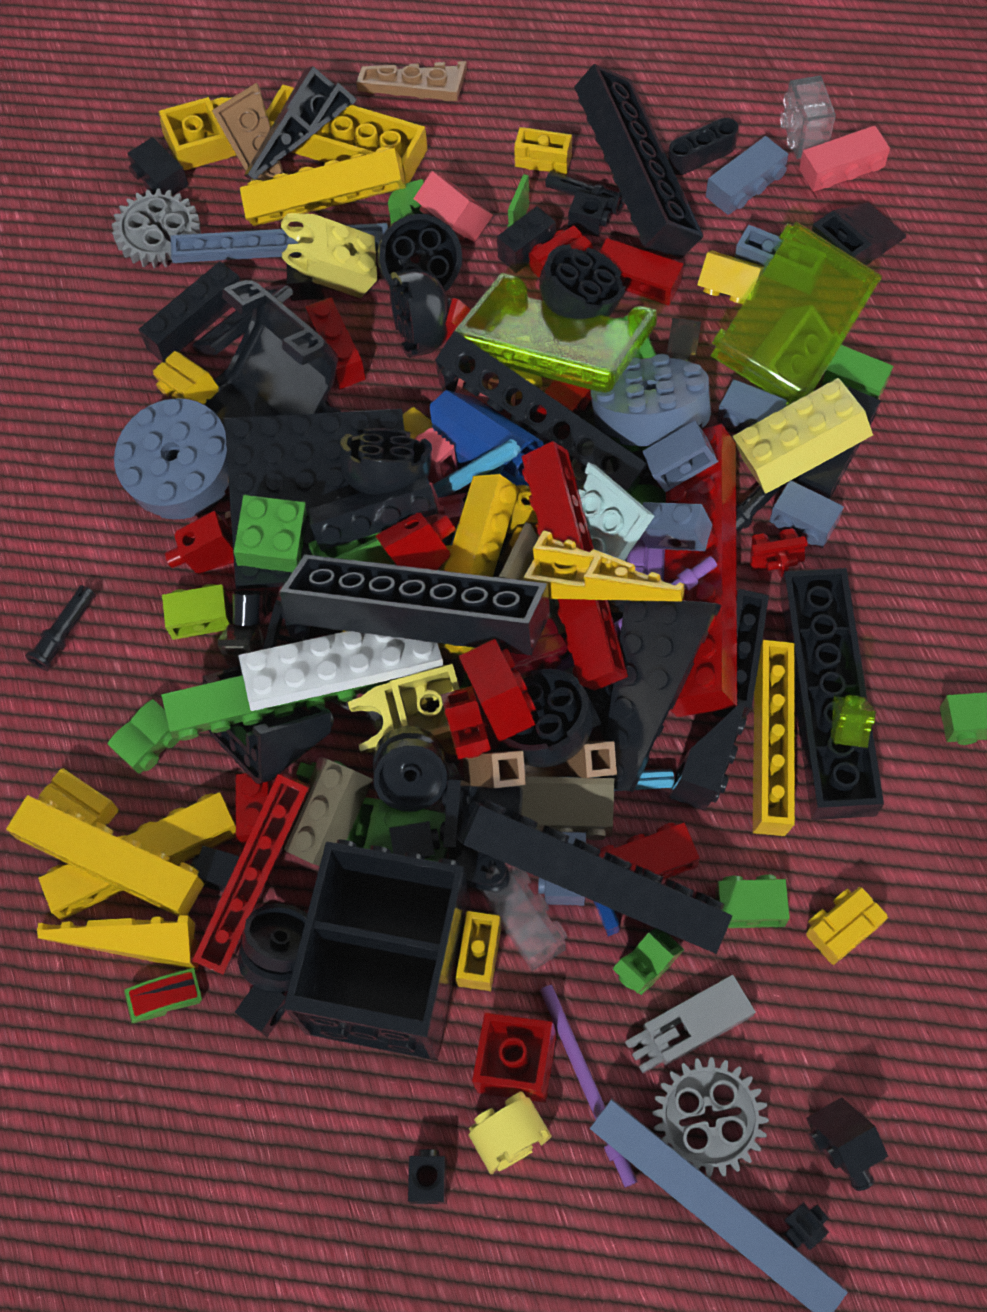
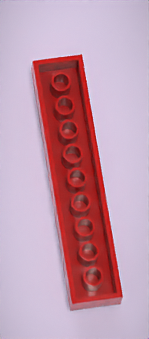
M723 424L702 429L710 442L718 462L666 492V503L702 504L713 525L705 551L665 549L664 582L671 584L678 579L677 575L686 568L691 570L711 556L718 566L698 579L699 583L690 590L684 589L682 600L722 605L718 615L714 616L707 630L709 634L705 642L701 643L693 660L694 665L673 709H670L676 717L737 707L736 443Z

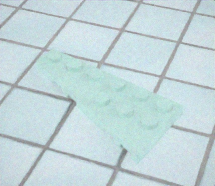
M588 462L585 470L588 476L583 490L579 489V495L593 547L597 551L624 561L654 518V515L596 465ZM549 599V618H552L558 634L566 633L565 625L561 622L558 615V608L560 607L558 599Z

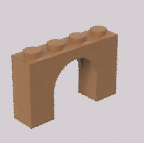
M587 741L582 750L573 758L552 767L525 765L523 751H506L503 748L491 749L475 758H463L464 781L471 786L502 788L526 785L525 777L591 778L617 775L614 741Z

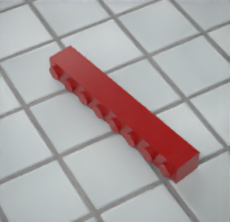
M552 441L521 456L524 464L522 473L525 481L529 484L531 492L529 501L537 515L538 523L536 528L539 536L543 531H548L552 533L553 539L563 543L569 539L575 542L576 548L587 552L593 550L594 547L568 450ZM558 599L560 606L558 608V615L561 622L565 625L567 633L565 643L572 654L575 665L573 667V674L579 683L595 691L627 678L628 674L608 600Z

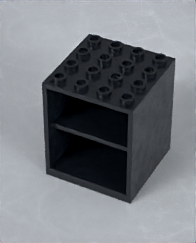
M339 839L336 843L326 841L283 1008L305 1035L438 1061L458 967L466 912L470 910L471 906L464 867L459 866L457 861L441 858L438 862L425 860L423 855L414 852H405L403 856L392 854L391 850L381 846H371L370 849L357 847L356 843L348 840Z

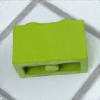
M206 584L201 588L192 590L178 589L169 594L162 595L165 628L172 640L232 629L229 600L222 584Z

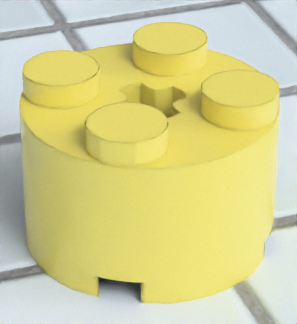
M523 1091L505 1101L506 1106L495 1113L493 1108L478 1115L474 1119L476 1123L469 1128V1137L490 1175L494 1174L496 1169L502 1171L531 1154L532 1144L538 1141L542 1146L552 1137L531 1099L526 1097Z

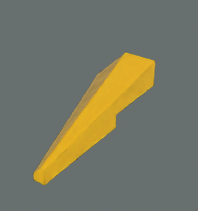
M548 531L541 533L533 547L534 560L523 577L524 581L548 583L549 599L682 602L684 594V584L681 582L676 586L661 580L660 574L651 572L649 575L638 572L635 570L634 564L595 549L587 552L576 548L574 541L567 539L563 543L553 539L552 533Z
M179 915L177 921H164L162 917H152L151 920H135L133 918L88 920L86 926H76L70 921L62 922L61 925L38 923L37 934L38 938L42 940L187 969L194 968V970L198 971L199 964L192 960L200 943L194 937L196 923L189 915Z

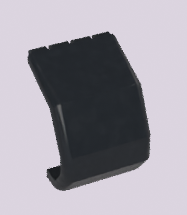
M244 280L223 288L222 298L241 315L253 310L252 320L228 368L214 380L219 387V391L210 400L206 399L204 405L218 416L224 426L225 418L318 413L334 384L338 363L337 353L317 332L257 282Z

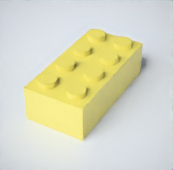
M837 378L735 434L733 439L744 463L765 494L873 436L865 410L842 381Z

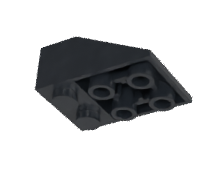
M866 202L833 210L814 223L808 247L825 254L824 261L847 280L901 242L907 235L874 206Z
M740 703L689 750L677 769L675 781L668 798L704 811L711 802H717L720 793L723 794L729 781V775L725 774L729 764H733L738 751V746L734 745L737 736L742 734L747 717L742 716L745 704Z

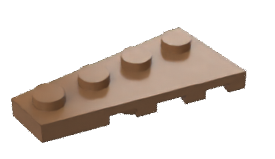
M457 61L458 66H445V62L434 63V67L420 68L419 63L409 64V66L403 69H397L395 65L362 66L356 82L357 91L371 94L382 93L394 96H411L420 99L430 98L443 101H458L467 71V61Z

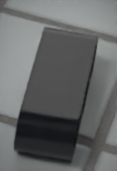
M722 118L674 139L669 145L668 161L674 174H687L732 153L736 148L738 123L731 118Z

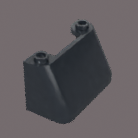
M241 666L204 675L202 676L203 685L242 676ZM318 704L311 707L310 715L303 708L294 709V713L289 716L277 718L273 714L262 717L263 720L256 724L244 725L243 722L230 725L231 728L223 732L212 733L211 730L208 731L257 784H261L274 779L277 774L284 771L328 736L334 720L331 711Z

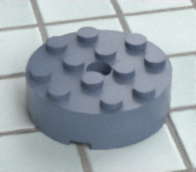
M658 354L652 358L645 359L627 358L623 361V364L610 368L597 376L591 386L594 425L607 436L619 438L620 444L652 446L693 421H696L703 428L710 419V390L707 373L699 364L669 358L666 354Z
M168 399L144 408L127 423L116 444L114 466L121 485L144 510L159 515L161 518L173 520L186 519L206 512L225 496L226 493L224 491L229 485L225 426L210 408L189 399Z

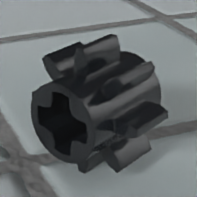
M803 1202L784 1219L790 1227L784 1235L795 1248L803 1243L808 1250H811L829 1233L823 1225L829 1217L818 1204L810 1209Z

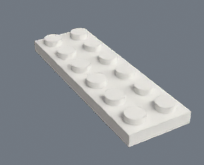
M345 631L238 655L251 711L405 677L443 666V659L438 644L435 642L363 634L353 631Z

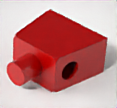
M213 511L177 530L174 534L177 547L165 552L166 560L171 568L185 563L195 573H203L234 563L232 531L220 516Z
M416 513L377 534L376 538L396 565L437 570L451 554L442 540L454 532L456 528L446 515L430 525L421 513Z

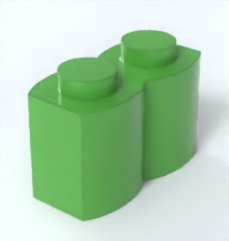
M152 699L141 707L131 721L121 727L107 744L132 769L140 774L144 770L152 769L157 764L160 753L166 748L175 746L179 742V737L172 738L165 709Z

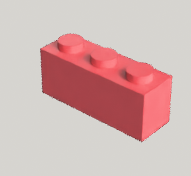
M872 126L803 150L799 170L812 191L815 192L823 188H830L846 180H853L860 175L880 170L886 165L890 147L877 127Z

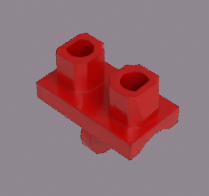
M794 528L782 530L779 533L778 541L770 542L768 536L764 533L753 535L749 563L751 570L767 568V571L777 569L779 576L783 577L784 572L789 571V567L798 566L799 562H805V547L808 544L806 537H799Z

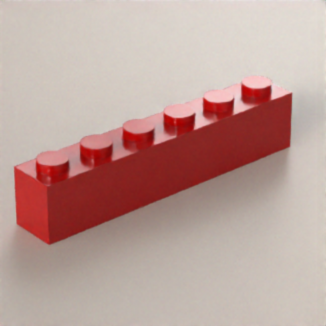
M282 772L277 774L194 955L193 962L220 974H224L229 968L243 937L246 919L257 907L310 791L311 785Z

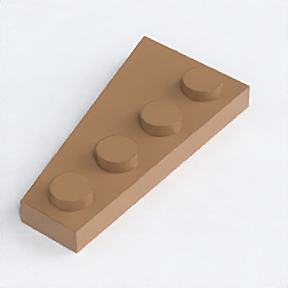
M257 83L212 110L245 171L271 129L260 87ZM280 160L255 180L267 181L273 179V176L277 174H282L283 170Z

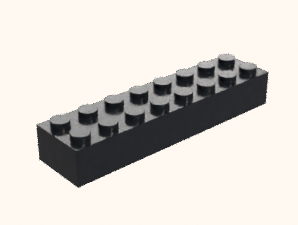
M593 64L574 88L579 97L578 102L587 115V122L595 133V140L603 151L604 160L611 169L612 178L622 194V201L627 205L631 214L630 219L639 232L640 241L648 249H655L666 255L683 258L704 237L631 79Z
M306 554L279 591L286 623L477 648L496 639L501 651L508 649L510 653L532 655L550 616L548 583Z
M847 568L785 571L779 589L786 640L789 643H794V698L811 820L875 817L883 807L884 800Z
M483 798L481 803L472 800L456 836L463 845L717 954L733 915L723 911L724 903L698 891L693 897L694 890L666 878L665 883H661L662 876L639 865H636L635 869L631 870L632 863L609 852H606L604 857L599 856L600 849L575 838L572 844L568 842L570 836L547 825L544 826L543 830L537 829L538 822L514 811L512 817L505 815L506 808L488 799Z

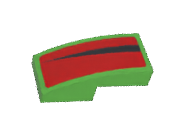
M194 968L161 976L124 990L131 1023L165 1016L167 1011L200 1004L202 1001Z

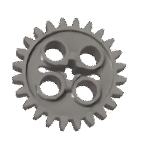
M160 188L156 190L154 195L149 190H146V196L144 197L136 193L137 200L133 201L127 198L128 207L120 205L121 214H114L116 222L112 223L114 230L112 234L118 250H122L124 257H130L134 264L140 260L142 267H145L148 262H152L153 268L157 267L158 262H162L163 266L167 267L168 260H172L171 235L201 233L200 220L195 206L190 205L188 198L182 200L180 193L173 197L171 190H168L165 195L161 194Z
M710 1057L707 1067H702L698 1058L695 1059V1069L690 1070L685 1063L681 1064L683 1071L681 1077L672 1071L670 1072L671 1079L674 1082L672 1086L661 1083V1087L667 1093L666 1097L655 1096V1100L663 1105V1109L653 1111V1115L662 1118L663 1122L656 1125L654 1130L665 1131L666 1136L662 1140L667 1144L670 1143L674 1150L693 1163L696 1168L699 1169L700 1166H704L708 1177H711L713 1167H718L721 1175L726 1176V1165L728 1164L736 1172L740 1171L738 1159L742 1158L744 1161L751 1163L752 1160L747 1151L752 1149L760 1152L761 1148L754 1140L756 1137L766 1138L767 1136L765 1132L758 1129L759 1124L769 1122L768 1118L759 1116L758 1112L767 1107V1103H756L755 1100L762 1092L761 1089L750 1091L748 1086L753 1079L752 1076L741 1080L739 1078L741 1067L738 1066L731 1073L728 1071L727 1060H724L720 1068H715L713 1057ZM725 1085L732 1090L733 1100L730 1104L720 1105L714 1100L713 1091L717 1086ZM686 1092L695 1094L699 1100L698 1109L692 1113L684 1112L678 1104L679 1097ZM706 1107H711L713 1112L733 1108L741 1109V1114L718 1118L715 1121V1127H709L708 1122L705 1121L687 1126H680L679 1124L681 1119L704 1115ZM734 1121L740 1125L742 1135L738 1141L729 1142L723 1137L722 1126L725 1122ZM699 1128L706 1133L707 1144L704 1148L693 1149L688 1145L687 1134L691 1129Z

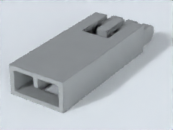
M731 975L645 1023L644 1031L628 1039L625 1043L628 1048L635 1047L639 1043L642 1044L643 1048L634 1052L632 1056L635 1061L646 1055L649 1056L650 1060L639 1066L641 1072L645 1073L661 1063L667 1066L750 1019L756 1012L734 975ZM683 1023L685 1030L687 1029L690 1036L670 1047L667 1042L679 1037L675 1026Z

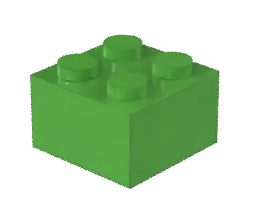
M243 495L234 547L237 566L293 572L301 560L307 522L305 502Z

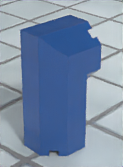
M445 390L430 404L432 428H434V431H438V435H442V438H446V441H450V445L454 444L459 469L511 439L517 442L521 452L517 457L485 475L501 474L516 486H529L523 477L522 470L524 464L521 456L544 446L541 440L472 396Z

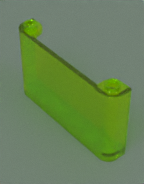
M797 221L793 226L788 223L779 238L783 240L782 244L728 329L725 331L721 328L712 341V344L716 347L710 355L766 392L787 400V405L813 392L882 278V275Z
M501 273L455 331L511 369L606 393L614 388L655 328L657 310L643 306L634 307L628 315V322L602 315L586 319L566 318L552 312L544 301L528 298L527 287L520 278Z

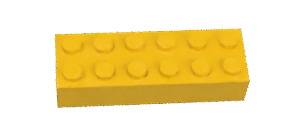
M282 84L266 112L270 127L274 124L292 93L293 87ZM350 105L291 153L326 163L331 160H338L339 162L348 160L355 154L368 155L376 153L375 151L382 147L395 148L401 158L405 183H409L428 149L424 126Z

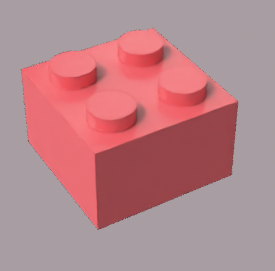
M431 171L413 198L422 205L419 209L422 213L436 217L449 225L457 238L462 241L468 238L475 242L493 217V214L458 186Z

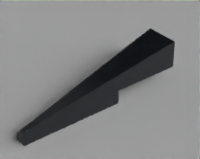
M314 66L305 69L244 176L251 180L257 179L259 175L314 135L330 120L336 118L339 113L354 104L357 99L338 82L333 84Z

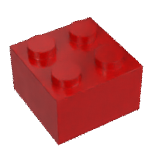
M496 639L459 656L499 742L536 725L530 713L536 710L528 691L522 694V692L527 690V687L520 672L517 669L511 671L516 666L508 649L501 651Z
M484 1013L472 1083L477 1093L510 1098L523 1091L525 1096L529 1097L531 1101L546 1103L557 1036L553 1022Z

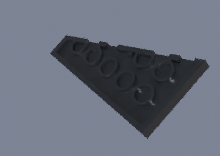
M625 600L619 644L628 677L613 683L605 741H614L617 775L600 776V778H614V789L634 792L650 758L649 753L657 736L660 737L663 731V723L670 709H673L694 665L693 660L701 643L705 642L709 634L707 630L714 616L718 615L722 605L682 600V602Z

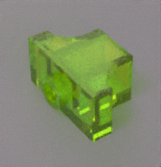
M846 695L845 698L834 696L832 741L835 744L868 748L872 725H874L876 711L864 697Z

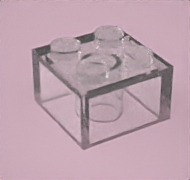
M821 75L790 80L788 92L784 94L785 108L784 112L780 114V123L782 129H786L789 149H793L796 159H800L803 150L830 141L836 114Z

